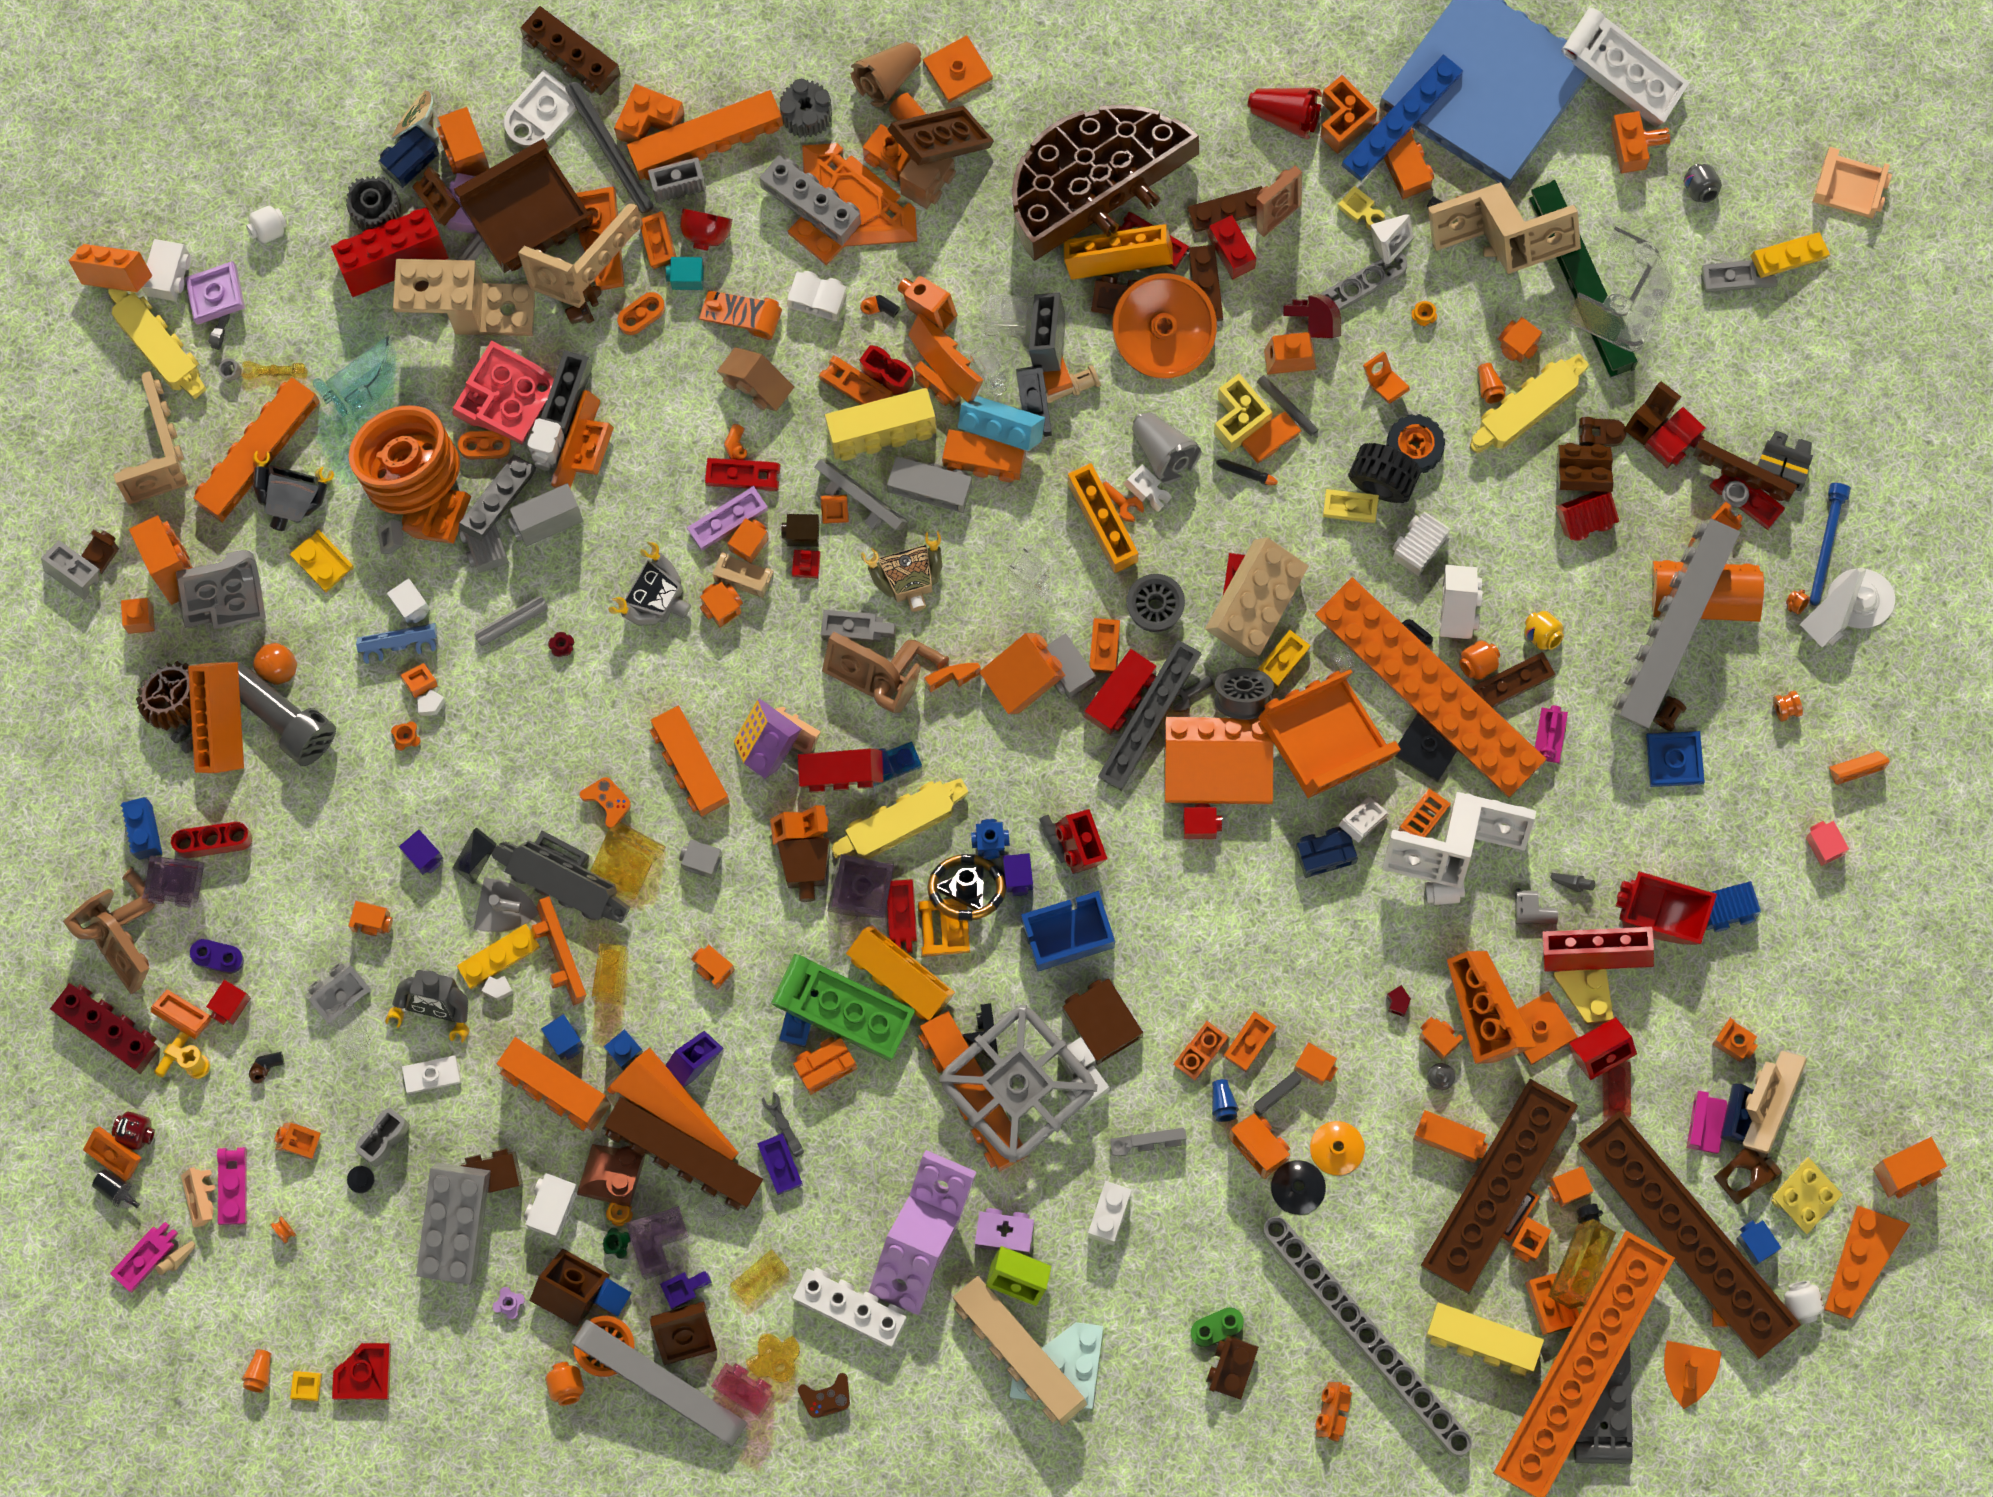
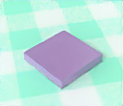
M233 261L185 278L193 320L197 325L245 309L238 270Z

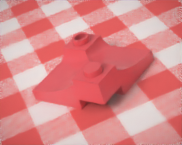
M491 340L466 381V387L453 407V416L474 427L479 426L491 430L522 445L534 426L535 420L538 419L545 407L554 379L540 366ZM539 386H545L547 390L545 392H540L537 388Z

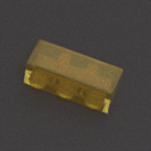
M1595 1219L1578 1224L1548 1296L1570 1310L1586 1305L1616 1232Z

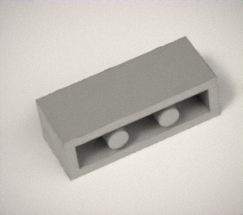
M896 456L887 483L888 493L964 513L972 487V477L962 470H945L937 463L930 462L927 465L918 462L916 458L911 456H903V458Z

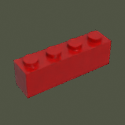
M1653 927L1543 931L1544 971L1654 967Z

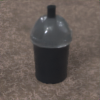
M103 1169L93 1180L92 1187L111 1201L112 1205L116 1208L126 1209L132 1205L135 1208L140 1206L136 1201L137 1193L134 1186L118 1178L108 1170Z

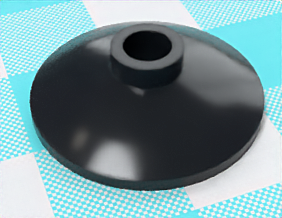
M1294 1160L1283 1164L1275 1172L1271 1182V1193L1276 1204L1282 1210L1295 1215H1303L1315 1210L1322 1203L1326 1192L1325 1180L1320 1170L1313 1164L1302 1160ZM1297 1181L1302 1182L1304 1189L1297 1191L1294 1188V1183Z

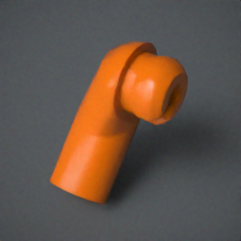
M738 424L732 425L724 447L731 459L743 460L747 456V450L743 448L740 439L745 428Z

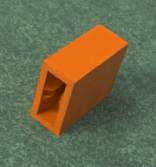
M1025 633L979 671L1008 715L1022 712L1066 676L1062 671L1061 662L1058 658L1051 655L1046 648L1048 646L1047 642L1037 633Z

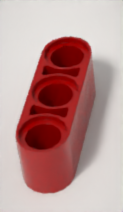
M229 822L178 830L171 837V846L179 856L194 858L245 850L251 845L253 837L243 823ZM239 831L245 832L241 841H233L235 833ZM210 836H218V840L214 845H206V841ZM191 839V844L187 849L179 848L183 840Z

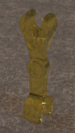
M244 361L242 366L252 367V371L249 374L242 373L241 376L247 380L262 376L306 378L308 369L305 368L303 363H294L291 366H262L251 361Z

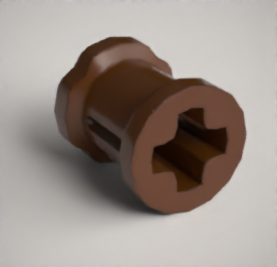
M1666 696L1664 699L1665 704L1659 714L1655 715L1653 722L1667 731H1673L1677 718L1687 708L1678 699Z

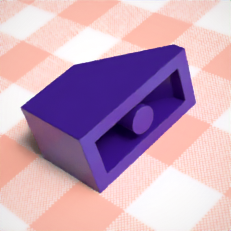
M703 1031L675 1050L665 1066L685 1088L703 1072L724 1048L707 1032Z

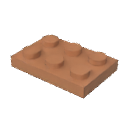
M1295 165L1289 171L1287 169L1282 171L1276 178V182L1270 187L1265 186L1257 194V231L1263 237L1302 205V171Z

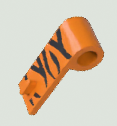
M708 290L699 319L706 322L744 328L756 337L772 340L782 308L776 300L771 298L759 300Z

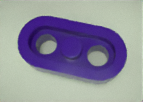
M200 939L193 943L190 948L191 960L197 966L232 974L239 971L244 963L242 952L235 946ZM202 948L207 949L205 956H199V951ZM227 955H233V960L230 963L225 962Z

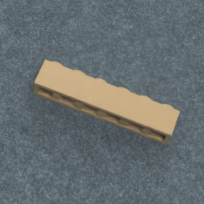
M979 1276L975 1277L953 1296L957 1304L954 1307L957 1314L963 1320L968 1318L974 1324L971 1329L981 1341L985 1338L992 1345L989 1348L990 1352L998 1361L1004 1359L1009 1367L1006 1370L1016 1382L1021 1379L1027 1387L1024 1391L1034 1402L1039 1399L1045 1406L1042 1410L1052 1423L1057 1420L1063 1426L1087 1406V1402L1081 1393L994 1293L986 1287V1284Z

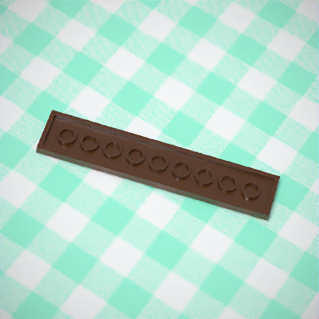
M1621 1111L1617 1112L1578 1143V1148L1667 1254L1675 1257L1674 1262L1757 1361L1801 1326L1800 1322Z

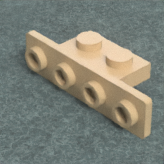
M1781 1051L1776 1064L1765 1062L1763 1069L1758 1071L1753 1094L1748 1095L1745 1105L1752 1120L1743 1142L1745 1148L1766 1154L1770 1152L1807 1060L1805 1056Z

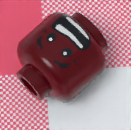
M128 1111L122 1116L118 1115L112 1127V1136L115 1137L118 1143L130 1149L141 1150L145 1144H151L155 1129L151 1128L152 1123L149 1117Z

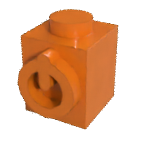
M1523 317L1517 323L1512 320L1498 338L1501 342L1500 348L1503 355L1511 361L1516 359L1520 363L1525 358L1531 359L1539 348L1536 344L1540 341L1542 331Z
M722 582L717 585L711 584L703 590V595L700 596L703 605L700 606V609L708 620L713 618L719 628L741 614L740 606L743 602L729 583L727 585H724Z

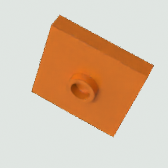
M967 35L923 59L924 65L948 103L993 79V75Z
M1549 991L1518 1009L1537 1046L1523 1052L1530 1065L1578 1038Z

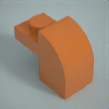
M815 805L804 812H782L770 819L773 845H778L777 841L823 838V834L828 832V817L823 805Z

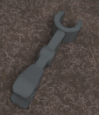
M230 314L219 317L218 326L216 325L209 336L208 342L211 344V348L221 349L225 334L224 328L230 319Z
M773 1092L776 1103L768 1105L763 1097L762 1104L775 1117L793 1155L798 1157L804 1153V1150L798 1138L795 1137L788 1120L782 1113L778 1094Z

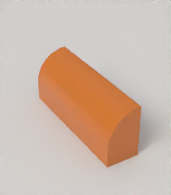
M238 662L188 666L195 773H220L243 769L244 755Z

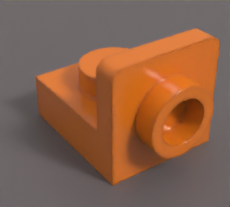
M292 1122L284 1123L283 1127L280 1126L276 1132L274 1141L277 1144L275 1149L287 1151L307 1159H313L321 1133Z

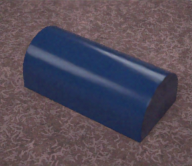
M1732 1084L1721 1131V1139L1743 1144L1752 1122L1745 1105L1748 1095L1753 1094L1754 1089L1743 1084Z

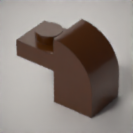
M1660 381L1646 402L1634 413L1624 431L1642 445H1645L1648 439L1669 419L1682 396Z

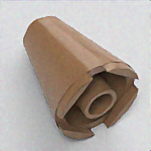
M904 42L856 61L851 65L854 71L850 73L854 86L862 96L867 93L874 100L870 103L875 107L884 106L920 64L921 51L917 45Z

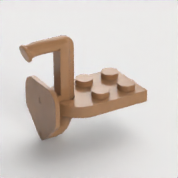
M833 632L828 639L822 672L874 697L876 703L892 713H901L913 695L919 678L921 665L917 663L906 677L902 676L914 657L918 654L935 663L938 669H942L948 663L949 657L916 640H907L890 662L873 650L859 645L846 636ZM895 692H898L895 700L890 698Z
M131 867L124 874L122 880H126L133 887L139 898L108 913L106 909L111 903L114 892L112 889H107L88 899L63 922L75 937L95 940L98 948L130 994H133L141 988L150 969L149 962L144 954L137 951L133 938L127 931L124 932L121 926L151 911L156 905V900L140 876L134 871V868ZM90 920V925L83 929L81 924Z

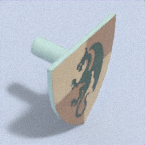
M424 90L398 123L392 135V140L414 126H417L432 141L436 139L438 132L429 125L434 112L433 108H431L433 96L429 91Z

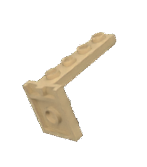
M628 204L574 265L565 262L561 258L544 254L540 250L524 246L518 254L530 289L580 308L585 302L583 291L643 225L638 206Z
M151 371L143 373L141 378L165 457L150 459L145 464L136 467H126L120 472L113 474L115 482L128 505L189 485L180 462L185 460L180 445L176 446L174 439L178 438L174 424H169L167 419L168 416H171L170 409L166 401L162 402L160 396L164 394V389L160 379L155 380Z

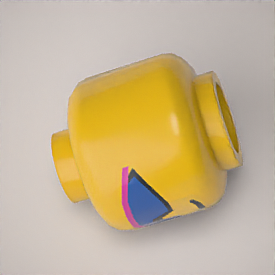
M1534 612L1527 617L1524 635L1538 649L1552 650L1562 642L1564 626L1550 612Z

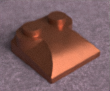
M592 1144L577 1195L631 1207L644 1164L645 1154L643 1157L637 1155L629 1149L630 1146L614 1148Z

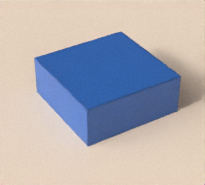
M606 1278L593 1303L618 1317L631 1292Z

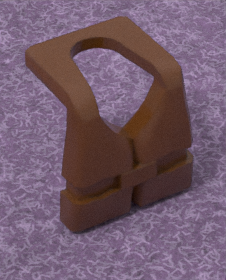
M1744 1148L1714 1176L1715 1180L1735 1204H1740L1757 1189L1769 1184L1782 1175V1171L1771 1157L1767 1158L1768 1154ZM1735 1168L1750 1170L1751 1182L1749 1186L1739 1191L1730 1188L1728 1178Z

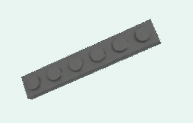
M1177 640L1100 771L1099 779L1120 791L1123 790L1201 657L1200 651Z

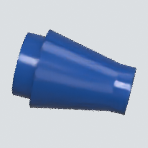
M1220 1079L1212 1083V1115L1216 1117L1218 1122L1236 1119L1239 1108L1229 1087L1228 1080Z

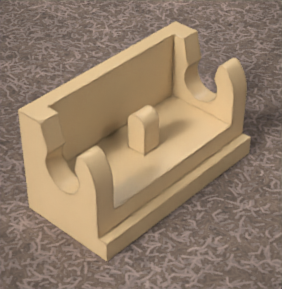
M722 552L712 575L716 582H722L724 585L729 583L733 588L764 598L774 571L730 557Z

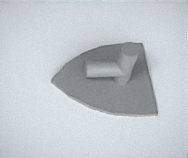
M484 877L474 925L475 930L490 932L512 930L528 923L539 915L533 901L521 889L511 883Z

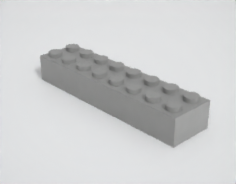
M1712 518L1697 524L1692 534V538L1695 541L1692 546L1685 549L1680 562L1684 563L1681 571L1674 573L1669 586L1672 587L1670 595L1664 596L1658 607V611L1661 614L1658 620H1653L1648 628L1646 635L1650 636L1647 644L1640 646L1635 659L1638 660L1636 668L1629 670L1624 680V684L1627 687L1624 693H1619L1614 701L1612 708L1616 709L1615 716L1639 727L1650 728L1739 537L1740 531Z

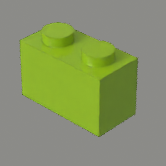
M1000 1246L991 1262L986 1287L1037 1306L1047 1289L1052 1266Z

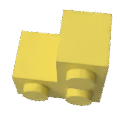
M1240 373L1219 388L1218 400L1229 413L1215 423L1214 435L1231 453L1251 434L1272 419V411Z

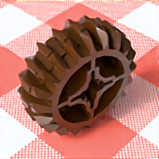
M178 661L174 665L167 662L165 668L157 666V672L154 674L149 673L150 678L142 680L144 687L137 689L139 696L136 698L139 713L147 723H150L157 729L162 728L166 731L171 727L177 730L180 724L187 726V721L191 718L188 666L191 665L187 663L182 664Z

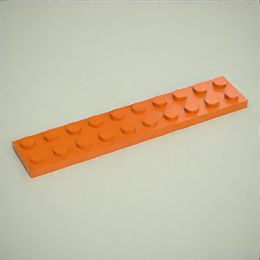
M1353 577L1315 614V617L1508 798L1547 760Z
M1628 1231L1624 1232L1493 1472L1494 1475L1532 1497H1546L1675 1257Z

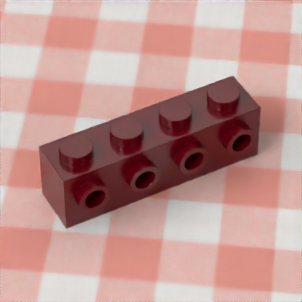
M69 983L50 1007V1010L141 1074L160 1049L155 1044L157 1038L145 1029L142 1033L138 1032L133 1028L136 1023L122 1014L120 1018L112 1013L114 1008L101 999L99 1002L91 998L93 993L83 985L79 984L78 987H75Z

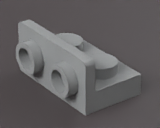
M348 961L344 964L342 962L336 964L330 969V975L323 981L319 979L311 984L307 989L309 992L305 995L328 1024L371 990Z

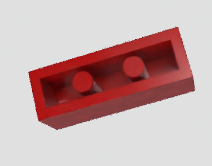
M1130 648L1084 711V718L1109 735L1114 730L1119 732L1127 721V718L1124 717L1129 709L1134 711L1142 700L1140 694L1145 687L1149 689L1156 678L1157 666Z
M867 748L798 754L799 787L809 788L811 793L825 792V787H833L835 791L849 790V785H857L859 789L874 788V783L883 782L882 750Z

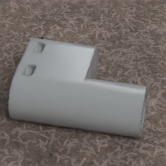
M1520 888L1516 889V924L1558 923L1557 908H1539L1538 891H1521Z

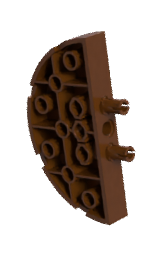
M1134 105L1099 106V110L1089 112L1081 110L1050 125L1032 141L1029 150L1020 158L1013 178L1014 222L1017 234L1026 252L1033 261H1036L1093 223L1103 231L1105 236H1111L1109 230L1114 234L1118 230L1119 225L1108 213L1134 196L1148 210L1153 209L1150 203L1156 207L1160 202V197L1149 187L1199 155V135L1174 117L1170 119L1160 115V111Z

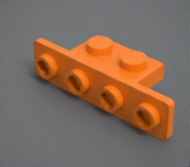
M583 390L578 401L577 410L569 427L565 445L561 450L556 471L553 473L551 486L554 488L568 483L571 489L576 472L594 475L599 473L614 427L610 423L594 421L600 405V399L590 391Z

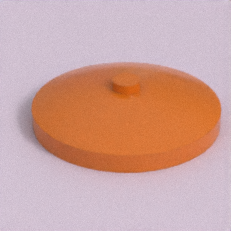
M1154 274L1132 284L1120 297L1112 318L1113 339L1121 357L1139 373L1153 378L1179 377L1197 368L1210 353L1217 333L1215 310L1207 294L1193 281L1175 274Z

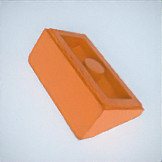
M1876 751L1830 766L1829 770L1834 783L1839 785L1885 770L1890 761L1884 754Z

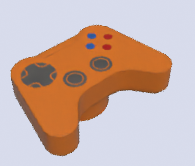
M608 777L601 778L581 790L579 794L584 802L595 801L599 803L607 813L605 824L611 830L616 828L631 808L629 798Z

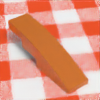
M918 314L908 336L932 369L965 401H973L984 379L969 368L971 361L956 350L958 343L924 315Z

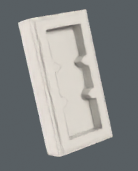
M1368 796L1342 819L1339 826L1359 843L1389 813Z
M455 1055L402 1066L407 1094L461 1083L457 1057Z

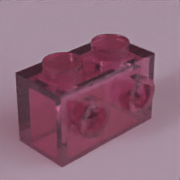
M725 1363L711 1385L712 1389L758 1419H761L775 1397L774 1393L770 1391L772 1386L760 1378L757 1381L747 1376L749 1371L737 1363L733 1367Z

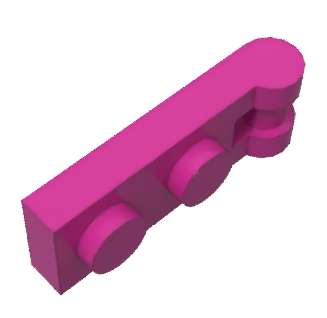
M237 1147V1150L228 1151L227 1148H218V1225L247 1224L246 1147ZM228 1161H237V1169H228Z

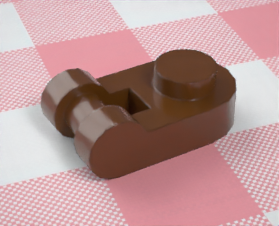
M1581 417L1579 419V428H1582V435L1579 436L1580 446L1600 444L1605 447H1615L1622 444L1626 438L1625 425L1619 420L1595 419L1593 417ZM1592 429H1599V436L1592 435Z

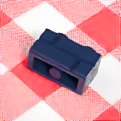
M417 126L411 131L408 130L400 135L399 142L392 148L387 147L384 149L378 160L381 169L401 188H404L439 155L436 144Z
M1341 827L1331 828L1325 832L1326 835L1317 838L1315 834L1300 838L1299 843H1296L1295 849L1305 878L1357 863L1358 857L1352 838L1347 832L1341 830Z

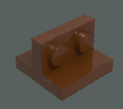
M704 1301L651 1316L650 1324L663 1365L717 1351Z

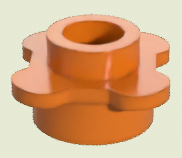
M410 721L407 724L395 725L391 729V733L396 740L394 746L397 750L402 751L405 747H417L420 744L421 740L416 733V723ZM404 734H408V738H404Z

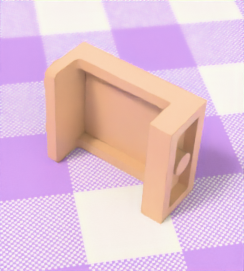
M1829 147L1812 202L1873 219L1876 211L1881 212L1884 205L1885 197L1881 196L1883 188L1888 189L1892 174L1888 173L1890 164L1885 163L1883 168L1838 156L1840 149Z

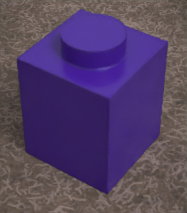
M419 829L399 846L401 852L422 875L426 872L429 874L434 872L441 865L440 860L443 858L441 853Z
M1030 853L1003 856L1006 892H1012L1013 896L1027 895L1028 890H1033Z

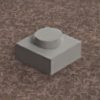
M390 520L378 528L381 554H391L403 546L404 537L400 521Z

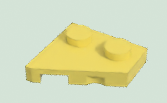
M1606 969L1572 970L1553 973L1555 981L1559 983L1566 993L1567 998L1575 1006L1585 1024L1608 1022L1613 1019Z

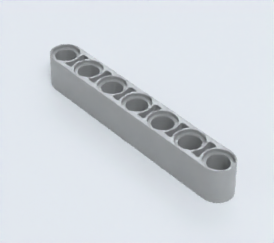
M587 1319L571 1342L586 1354L712 1435L724 1440L732 1447L747 1425V1422Z

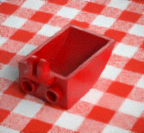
M1638 871L1636 880H1631V882L1623 881L1621 883L1616 907L1621 908L1619 920L1622 921L1623 928L1653 927V939L1677 944L1697 945L1702 943L1717 894Z

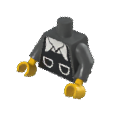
M417 970L415 977H408L399 983L392 1003L394 1007L387 1014L386 1024L393 1017L398 1020L397 1028L400 1027L404 1018V1011L402 1009L405 1008L407 1011L456 1022L455 1027L449 1034V1038L451 1041H454L458 1033L462 1038L461 1043L464 1042L470 1032L468 1026L464 1024L468 1018V997L458 988L453 978L439 975L434 971Z

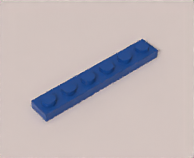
M1443 54L1342 161V167L1362 182L1462 75L1463 69Z

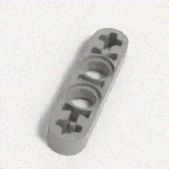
M1399 253L1394 258V262H1401L1400 270H1397L1395 267L1388 270V277L1385 276L1384 270L1389 268L1391 263L1385 264L1380 259L1328 288L1321 294L1333 300L1337 297L1338 293L1336 291H1339L1341 298L1334 302L1341 311L1405 274L1407 259L1403 254ZM1375 272L1380 276L1381 280L1376 284H1371L1366 280V275ZM1348 285H1354L1358 288L1359 292L1356 296H1348L1345 294L1344 288Z

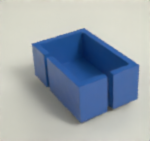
M1099 891L1076 897L1075 905L1077 909L1072 910L1071 900H1066L1021 914V922L1028 944H1030L1037 972L1115 948V939Z

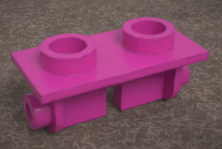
M1552 705L1550 709L1541 708L1535 748L1547 759V762L1559 764L1568 712L1561 711V707Z

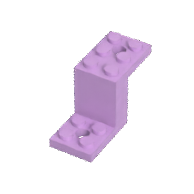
M925 1151L910 1195L886 1237L868 1293L919 1315L934 1272L958 1228L977 1173L976 1171L930 1151ZM937 1180L944 1181L948 1187L941 1186ZM896 1279L903 1280L906 1285L900 1284Z

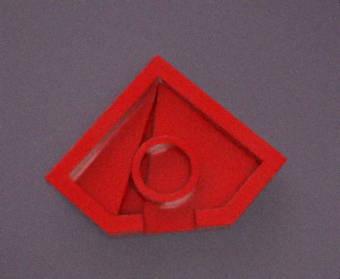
M361 1343L351 1356L333 1370L332 1399L389 1400L391 1344Z

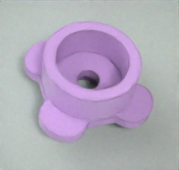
M503 1287L499 1291L500 1296L498 1300L493 1303V1310L496 1313L502 1312L506 1314L509 1319H515L518 1316L517 1311L520 1309V1305L525 1302V1297L521 1293L515 1294L511 1292L508 1287ZM511 1301V1305H506V1302Z

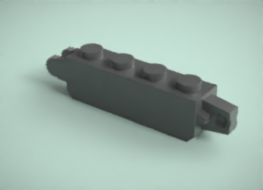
M503 841L499 846L496 845L492 852L493 859L506 866L504 872L511 875L514 881L533 886L537 893L544 896L550 895L558 899L559 904L562 906L575 908L590 920L599 921L605 917L622 923L627 917L630 906L616 897L617 889L615 884L532 841L522 843L519 846Z

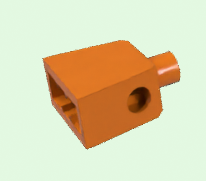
M919 276L914 282L904 278L899 283L897 290L904 295L908 309L915 315L921 313L943 332L957 317L958 314L951 294L926 278Z
M1310 333L1275 335L1271 337L1264 349L1267 375L1317 370L1314 345Z

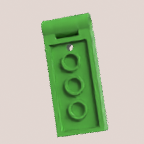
M798 954L793 955L771 1001L773 1006L788 1012V1014L838 1038L841 1037L843 1040L889 1062L893 1059L915 1012L910 1007ZM811 992L817 993V997H812Z

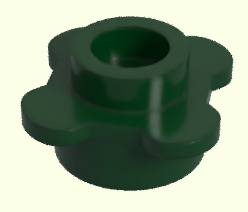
M611 1228L603 1239L604 1252L606 1254H615L619 1259L625 1258L628 1243L631 1242V1235L628 1232L621 1233L617 1228Z

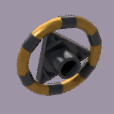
M961 854L947 858L935 867L930 874L927 889L930 901L939 912L952 919L972 921L986 917L997 910L1005 897L1006 881L999 867L989 859H984V857L975 854ZM960 864L978 865L973 869L962 868L955 877L938 884L946 870ZM985 868L996 882V892L988 904L982 907ZM938 892L974 910L951 908L945 904Z

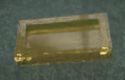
M771 1249L734 1280L730 1286L748 1307L790 1270Z

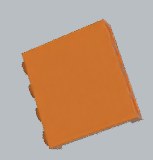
M1351 669L1343 673L1336 671L1330 674L1323 682L1319 680L1313 681L1303 691L1295 689L1288 693L1285 699L1280 701L1278 698L1269 701L1264 705L1265 710L1258 717L1308 799L1390 761L1401 750L1396 741L1389 744L1385 743L1347 681V678L1353 673Z

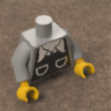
M647 542L652 547V552L648 554L644 549H641L640 553L643 557L652 558V562L647 560L625 599L622 597L612 598L613 601L618 603L619 608L609 607L608 610L611 614L621 613L622 617L639 626L655 625L659 621L665 623L671 612L685 618L691 608V604L679 599L683 593L681 578L673 564L662 553H659L658 545L653 542Z

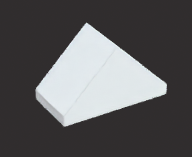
M1402 215L1370 225L1374 247L1385 264H1390L1414 238L1410 215Z

